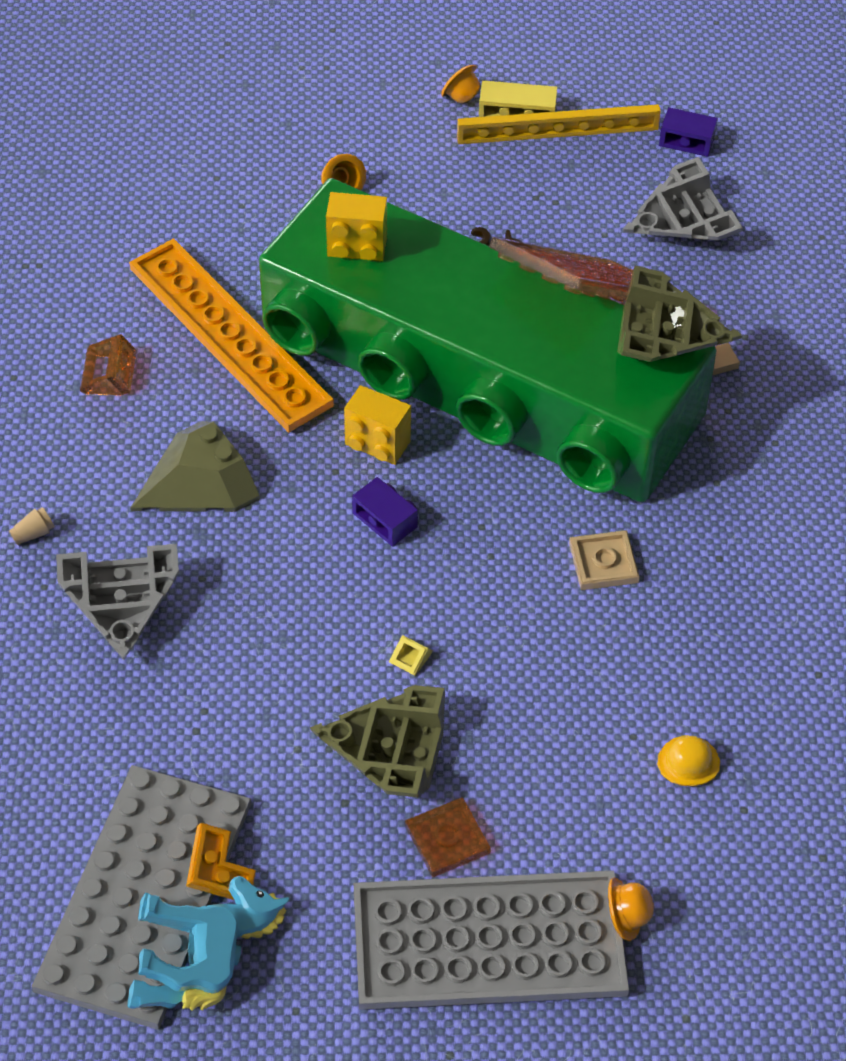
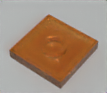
M463 797L405 820V827L432 878L488 855L491 852L490 845Z

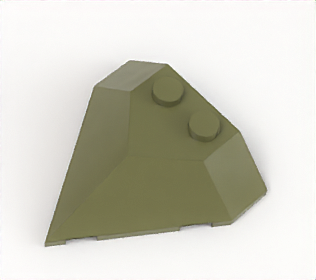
M634 266L622 315L617 350L620 355L653 362L742 338L743 335L733 328L730 331L720 323V317L688 291L684 290L681 292L670 283L671 278L664 272Z
M200 421L176 433L130 509L131 511H142L143 508H159V511L206 512V508H224V512H236L259 500L260 495L244 459L215 422Z
M413 685L403 689L404 693L388 700L383 697L339 715V720L324 726L320 723L310 727V730L386 794L418 798L430 788L443 738L445 688Z

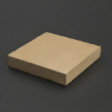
M627 530L570 537L569 545L581 590L639 583L640 577Z

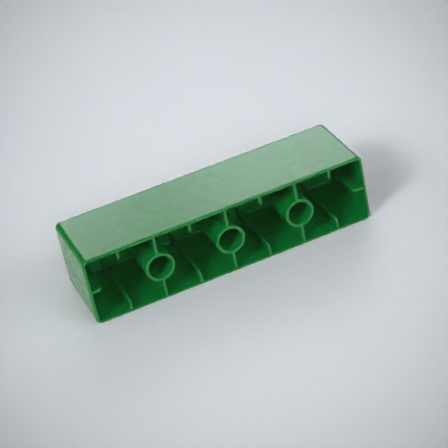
M327 179L260 255L259 270L263 325L270 337L279 346L290 353L300 356L311 355L316 352L361 373L365 381L377 392L397 400H406L413 397L458 418L462 426L472 436L484 443L493 446H504L512 443L556 463L573 483L585 490L594 493H607L614 490L637 502H645L649 499L706 414L717 353L715 346L653 362L620 355L617 350L624 309L623 304L387 202V241L383 261L327 257L326 213L330 192L370 195L336 179Z

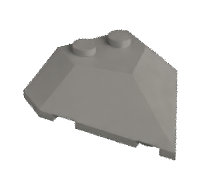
M699 157L675 165L669 172L670 176L663 184L660 183L637 211L638 215L631 223L628 222L623 228L625 233L721 240L743 231V227L732 209L725 212L712 192L709 172Z
M177 544L147 546V557L100 562H89L87 552L56 554L57 581L59 586L121 658L125 660L179 574Z

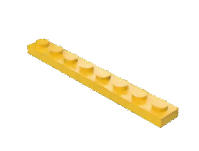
M659 104L458 118L457 141L458 144L653 131L659 128L661 111Z

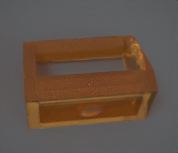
M122 334L87 347L80 386L82 393L98 395H124L130 393L137 350ZM97 356L109 357L106 375L93 379Z

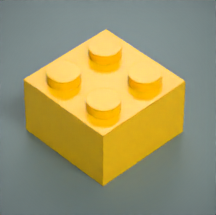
M330 192L326 213L327 257L383 261L387 241V197Z
M360 385L344 407L345 445L350 446L356 451L372 455L380 461H386L395 465L411 442V405Z

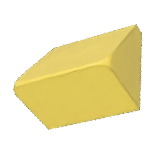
M402 635L389 663L416 676L431 656L433 650Z

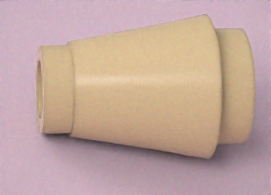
M41 507L38 510L34 508L8 531L18 546L21 543L49 534V530L55 526L45 509Z

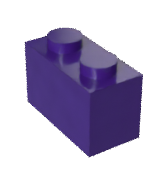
M668 107L661 126L659 146L708 157L715 138L718 118Z
M376 477L352 495V513L392 547L418 528V509L410 500H405L391 484L383 482L379 477Z

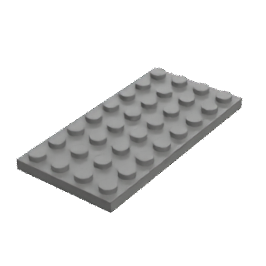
M131 765L32 984L33 992L159 1030L168 1008L148 1006L132 1009L127 1006L129 989L134 980L144 981L151 986L165 985L160 981L138 974L139 954L143 948L152 950L159 959L175 967H185L189 958V932L146 921H139L138 915L141 898L146 892L159 896L169 905H190L195 907L210 905L214 894L186 887L197 826L200 823L231 831L226 862H228L250 809L251 798Z
M614 871L353 883L359 1010L628 996L629 987L623 939L614 928L609 909L608 885L610 879L615 877Z

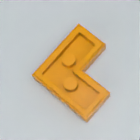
M200 823L197 826L186 887L234 900L229 892L230 881L234 877L241 876L254 885L256 870L226 862L231 831Z

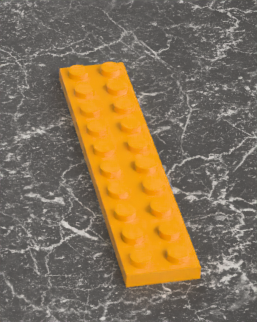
M174 238L129 262L130 270L288 433L334 407V399L270 337Z

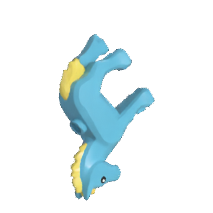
M241 876L234 877L229 883V892L234 898L236 905L174 906L167 904L157 895L145 892L140 901L138 920L189 932V966H172L159 959L154 951L143 948L139 954L138 974L160 981L165 985L151 986L144 981L134 980L129 989L128 1008L135 1009L148 1006L173 1008L183 1002L182 1009L190 1008L193 1011L199 1006L201 1010H204L219 1003L226 994V987L232 978L234 965L237 966L240 959L241 946L236 945L237 938H261L263 934H272L273 930L278 929V924L283 922V915L286 913L284 905L289 901V897L276 898L274 893L268 894L266 891L253 886L246 878Z

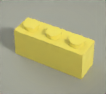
M482 80L479 117L555 112L557 86Z

